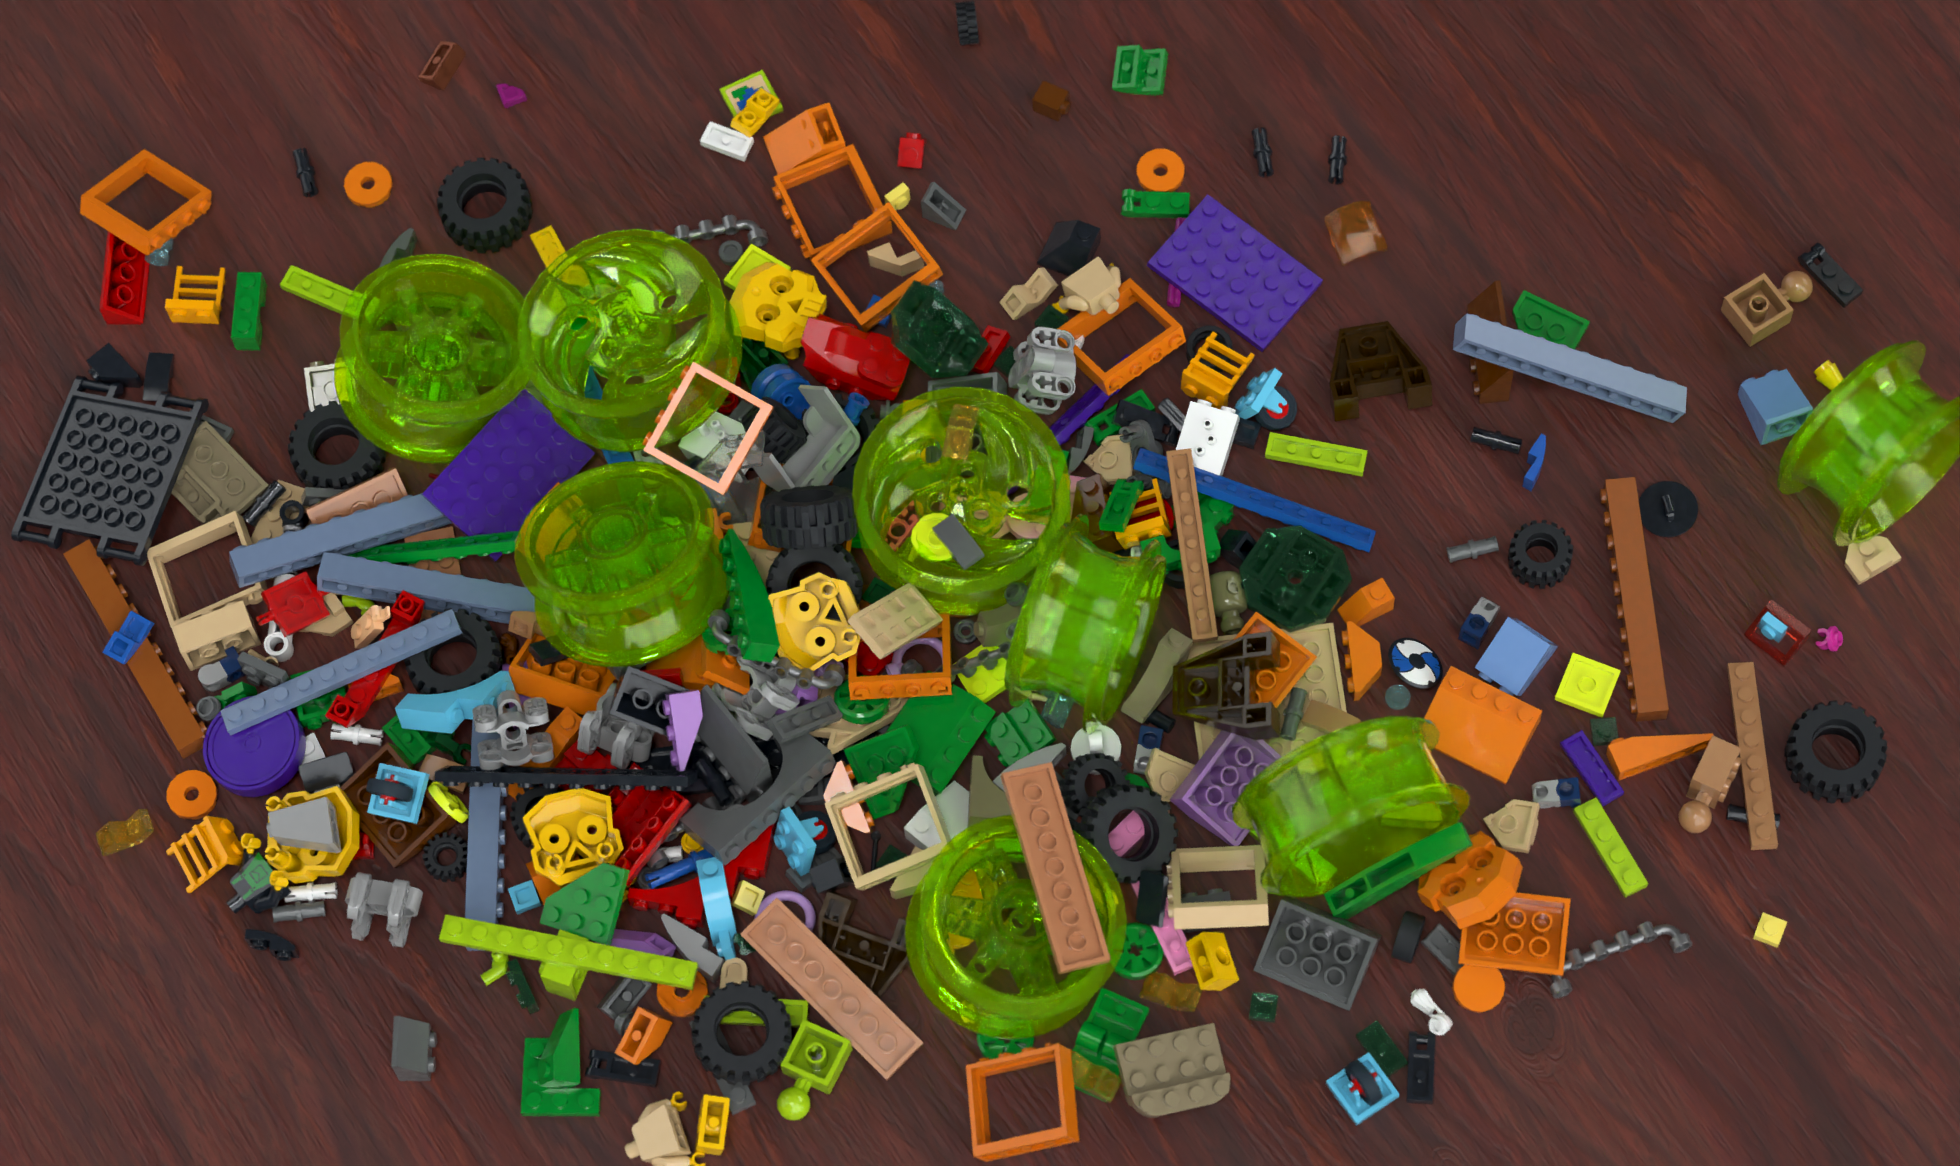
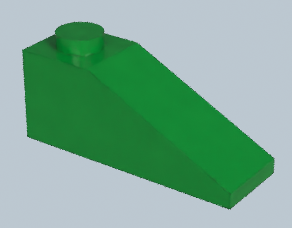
M572 1008L560 1014L539 1060L538 1075L540 1086L571 1088L580 1084L579 1008Z

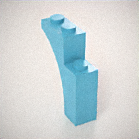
M499 671L484 681L452 692L425 695L408 693L395 707L403 729L452 734L464 719L474 720L473 708L489 704L497 709L499 694L506 690L515 692L509 671Z

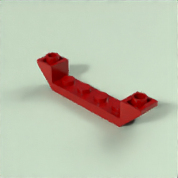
M402 590L390 610L393 619L380 640L418 624L425 601ZM397 662L354 681L344 697L337 695L325 717L346 728H349L363 718Z

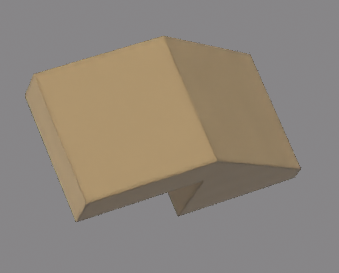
M890 242L867 251L870 266L899 276H905L924 268V261L916 251L897 258Z
M1044 267L1038 268L1025 285L1012 286L1002 298L1000 304L1013 320H1017L1045 302L1058 284Z

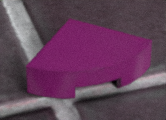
M508 84L496 85L504 108L527 101L525 93L520 88L509 86Z

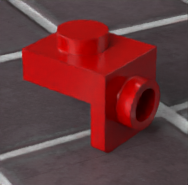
M907 132L906 136L900 137L897 166L922 168L926 139L921 138L920 133Z

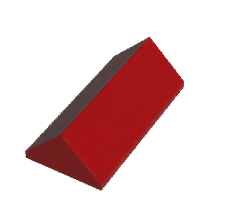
M109 231L107 234L99 310L106 324L141 325L144 322L150 255H145Z

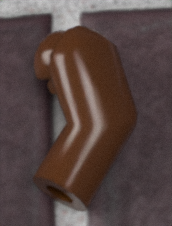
M506 632L499 638V643L504 646L503 655L508 665H510L517 655V639L514 635L511 636Z

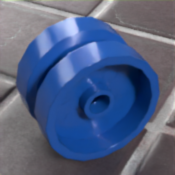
M774 364L765 368L757 376L752 385L751 394L759 399L770 397L780 402L797 419L802 420L801 413L805 408L808 410L810 405L798 387L811 384L791 366Z

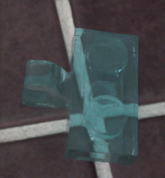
M1059 672L1055 683L1049 681V684H1046L1044 681H1040L1037 691L1048 698L1041 713L1042 718L1055 728L1063 729L1082 684L1067 672Z

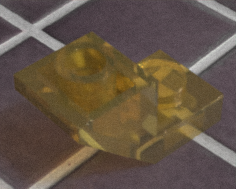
M954 404L948 421L942 456L951 457L955 460L968 459L973 447V433L979 418L980 408Z
M138 809L126 821H108L95 834L102 856H107L141 844L154 832L148 810Z
M1152 973L1144 980L1139 996L1176 1011L1194 1012L1203 990L1200 989L1198 984L1179 983L1166 973Z
M1071 1050L1074 1085L1111 1103L1122 1083L1121 1078L1106 1067L1095 1065Z

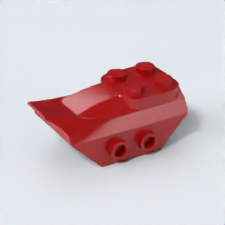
M819 314L817 317H808L800 341L806 355L803 366L818 382L825 384L831 390H841L848 393V395L852 392L859 393L868 400L894 401L904 381L911 358V350L903 342L880 333L865 332L858 329L852 323H842L822 314Z

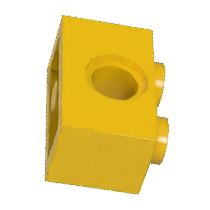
M1202 932L1185 942L1201 990L1222 991L1239 981L1224 933Z
M711 1095L703 1096L700 1105L694 1152L699 1151L704 1154L721 1155L724 1150L730 1098Z

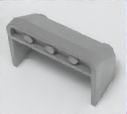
M800 385L798 387L810 405L803 417V424L809 435L807 436L806 443L783 466L780 465L772 453L750 451L746 457L761 480L778 492L783 489H792L793 487L828 485L860 445L859 432L827 387Z

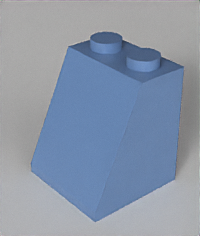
M1787 369L1782 371L1773 370L1764 377L1758 379L1754 377L1749 378L1740 384L1737 395L1760 445L1807 430L1813 408Z
M1508 617L1475 668L1480 671L1478 675L1487 682L1491 683L1494 680L1500 684L1499 690L1511 696L1514 694L1521 696L1556 651L1558 645L1519 619Z

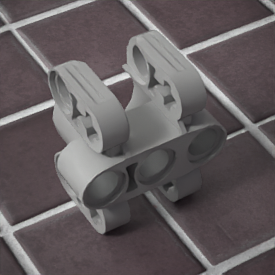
M1037 327L1028 335L1027 341L1020 343L1014 350L1013 356L1016 362L1010 369L1008 385L1010 388L1018 389V392L1014 395V404L1018 409L1026 412L1051 415L1060 407L1062 400L1068 399L1075 392L1076 360L1073 354L1075 340L1071 333L1065 330ZM1037 335H1039L1040 340H1043L1042 343H1040L1038 338H1035ZM1057 338L1065 339L1068 347H1060L1057 343ZM1060 383H1064L1068 387V393L1062 392ZM1023 395H1026V398L1030 400L1029 403L1026 402L1025 398H1022ZM1044 398L1052 399L1054 407L1046 406Z
M741 654L736 657L737 662L741 666L740 670L751 674L753 684L750 686L747 694H741L716 682L711 689L722 700L724 706L734 712L733 717L746 733L768 741L773 735L767 725L768 720L779 708L790 711L795 709L800 703L796 695L792 693L796 685V678L789 674L786 678H778L773 674L774 667L766 663L763 667H754L750 660L742 659Z
M612 683L606 694L599 699L596 711H587L583 716L579 727L577 749L587 755H592L598 746L612 753V766L626 769L630 761L644 762L649 759L652 737L655 731L609 714L617 683Z
M506 690L501 692L497 698V709L489 704L473 708L475 732L500 733V738L497 740L489 739L478 743L477 748L481 769L495 770L502 767L503 763L520 766L530 760L535 763H544L554 758L552 739L549 733L526 734V729L529 730L528 727L539 726L549 722L545 698H529L521 705L519 695L512 690ZM508 702L515 703V706L510 709L503 707ZM511 726L518 727V729L514 732H509L506 730L508 727Z
M358 872L356 877L350 880L345 902L348 904L347 918L353 919L351 926L352 938L360 941L364 940L369 934L373 915L379 914L388 916L386 930L390 932L389 942L394 947L403 948L406 943L411 918L418 915L423 892L418 888L409 886L410 883L406 880L395 879L394 883L374 880L371 874Z

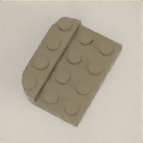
M204 421L196 430L171 494L203 525L233 511L241 515L256 502L255 498L258 495L261 496L269 485L207 421Z
M1214 1023L1113 1046L1127 1103L1141 1115L1147 1116V1118H1156L1208 1106L1218 1102L1229 1092L1230 1073H1226Z

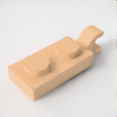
M378 605L371 606L352 625L351 637L354 639L355 648L362 649L368 646L384 630L383 622L391 617L390 606H386L384 609Z

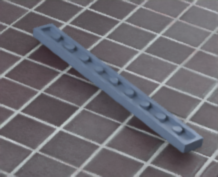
M450 609L221 710L220 712L230 735L238 733L462 634L453 609Z

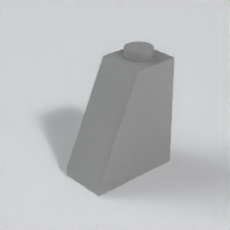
M327 797L268 813L269 823L266 825L268 834L280 845L332 853L342 852L335 806Z

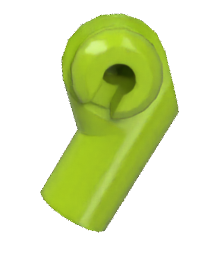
M342 595V605L344 607H358L361 609V615L371 606L375 605L370 599Z
M496 952L491 953L493 958L492 968L480 975L486 986L506 974L509 962L508 955Z

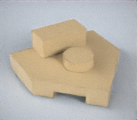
M1122 435L1107 436L1101 442V446L1084 460V463L1096 474L1100 473L1109 485L1115 484L1118 478L1127 480L1128 477L1135 475L1130 442H1122L1119 438Z
M1852 530L1844 566L1857 584L1860 585L1898 563L1902 557L1888 538Z
M329 593L323 596V600L330 615L299 632L320 633L324 636L333 637L352 625L353 621L335 593Z
M1155 748L1152 749L1144 773L1151 790L1162 796L1161 801L1170 802V798L1195 765Z
M1513 799L1505 804V807L1494 814L1491 813L1483 818V820L1503 849L1529 853L1530 846L1534 844L1539 823L1537 816L1540 805L1536 802Z

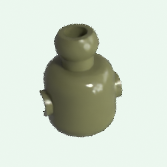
M1222 571L1212 574L1209 578L1215 617H1222L1221 630L1224 634L1239 633L1244 627V621L1239 614L1248 608V593L1245 590L1244 581L1236 571Z

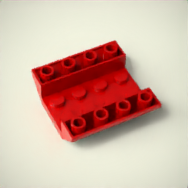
M633 763L629 769L642 768ZM616 785L608 794L611 797L613 828L619 829L624 849L614 865L630 870L626 884L628 887L691 806L687 799L677 792L671 791L666 786L660 787V790H644V786H637L632 790H621L619 785ZM590 827L587 830L589 834H595L597 831L594 827Z

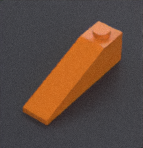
M566 706L545 731L551 735L554 758L544 763H535L530 760L520 767L554 768L564 758L563 754L578 740L582 718ZM518 783L508 784V795L516 800L518 793L524 794V788L518 787Z
M1710 733L1639 736L1627 739L1621 737L1610 742V745L1607 747L1606 756L1617 780L1620 781L1707 748L1714 735Z

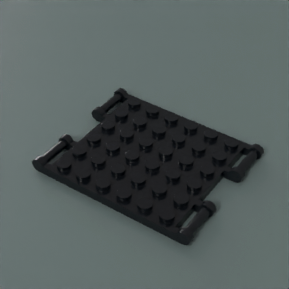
M77 376L12 529V540L18 542L25 540L46 544L49 548L58 549L62 543L61 536L63 532L101 539L96 551L99 558L107 559L111 557L132 561L135 565L144 566L147 562V552L202 415L208 410V399L186 398L172 395L171 392L162 391L155 405L118 399L124 391L122 383L113 382L110 384L88 380L85 376ZM88 389L99 392H105L107 393V396L85 393L82 391ZM175 405L192 408V412L167 408V406ZM27 525L51 529L49 535L26 531L25 529ZM112 542L137 546L135 552L110 546Z

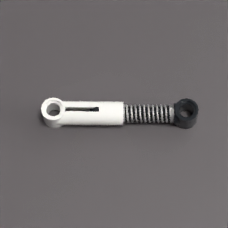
M289 500L283 503L279 513L282 519L283 533L302 530L309 522L304 510L305 508L298 501ZM293 512H299V516L297 518L292 520L289 519L290 515ZM294 571L274 577V586L297 575V572ZM273 620L270 621L268 636L264 641L266 652L271 657L276 658L278 662L289 660L294 652L292 644L293 634L284 637L279 626ZM284 643L280 651H274L276 644Z

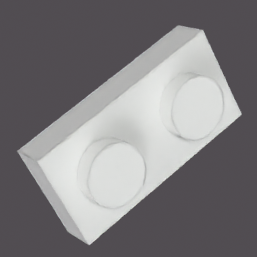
M709 122L700 140L701 146L741 161H745L754 143L753 137L749 138L740 132L713 122Z

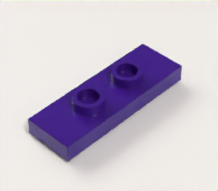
M1582 730L1560 742V747L1594 797H1597L1602 807L1624 794L1623 789Z

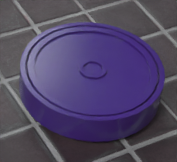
M249 696V697H245V698H241V699H239V700H236V701L232 702L231 704H229L228 706H226L225 708H228V707H230V706H232V705H234V704H237V703H239V702H241V701H244V700H246V699H248V698H250V697H253V696ZM291 710L233 735L228 733L222 714L219 712L210 723L203 743V757L210 774L226 790L243 797L264 796L283 787L298 771V766L302 764L306 750L304 728Z

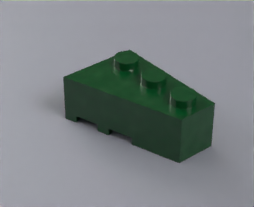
M731 321L722 327L729 351L733 358L738 359L740 375L748 393L751 394L755 379L765 368L774 364H786L789 366V362L777 350L765 347V342L734 336Z

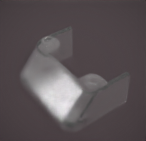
M764 430L757 437L725 496L694 480L712 509L716 508L718 517L724 512L731 513V519L723 521L724 525L752 522L759 478L747 480L741 469L763 466ZM746 433L728 435L722 438L697 465L695 471L719 483ZM767 485L765 496L778 492Z

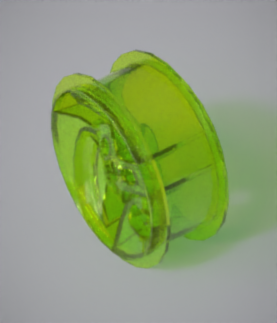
M642 229L612 231L577 244L561 254L540 274L525 298L518 320L517 347L523 369L535 388L541 393L544 405L552 413L555 422L575 439L598 449L618 452L643 451L645 446L642 443L648 432L653 433L658 424L655 423V419L661 409L666 411L670 402L667 398L674 387L679 388L683 381L680 379V375L686 365L691 366L694 362L735 384L742 361L741 329L734 309L723 294L719 277L701 253L687 242L663 232ZM672 295L677 296L675 302L670 307H661L665 298ZM708 314L705 318L696 322L690 331L676 340L675 324ZM577 317H588L587 323L579 330L575 331L570 328ZM589 365L600 376L609 379L603 388L601 400L585 398L584 392ZM696 374L655 448L678 441L702 426L721 407L729 391ZM632 376H641L644 379L643 383L625 384L628 378Z
M944 388L923 393L902 403L876 426L864 443L854 469L852 498L859 527L858 533L861 547L873 571L883 582L896 590L908 583L915 586L939 614L973 616L978 615L981 611H989L1007 604L1004 592L1008 585L1013 582H1021L1028 586L1036 568H1046L1050 574L1062 555L1070 530L1071 482L1065 455L1053 432L1034 411L1010 396L984 388ZM956 428L976 429L981 436L987 455L972 449L952 450L949 430ZM928 446L938 447L942 451V456L937 462L926 463L921 459L923 449ZM966 470L974 473V476L970 478H963L960 475ZM1014 486H1022L1028 491V494L1023 500L1014 502L1008 499V490ZM961 495H966L967 500L963 498V501H958V496L961 498ZM914 500L918 520L931 513H943L947 516L953 514L971 535L985 556L964 571L953 558L950 561L931 557L937 555L918 540L919 548H915L912 544L911 536L905 540L897 552L888 545L885 538L893 520ZM935 502H942L945 508L940 511H934L931 509V506ZM978 510H985L989 516L984 519H977L974 517V514ZM1008 516L1030 523L1046 525L1038 538H1021L1017 540L992 538L1002 528Z
M1388 716L1349 725L1299 746L1277 759L1254 777L1233 805L1232 820L1240 828L1256 831L1267 861V865L1261 873V886L1268 893L1295 898L1322 895L1382 859L1456 824L1468 808L1470 796L1464 787L1446 782L1431 754L1438 743L1440 734L1434 722L1424 718Z

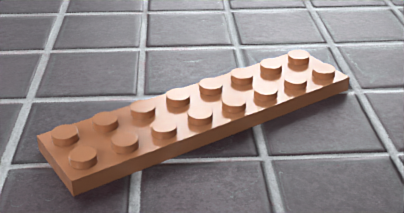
M1052 762L1002 773L1000 777L1058 974L1109 963L1111 959Z
M777 897L740 934L844 1038L851 1040V1045L886 1080L924 1044Z

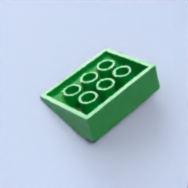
M952 684V695L909 697L886 732L910 724L919 745L914 763L915 765L924 766L933 793L936 796L948 784L996 711L976 696ZM918 778L910 780L921 788Z

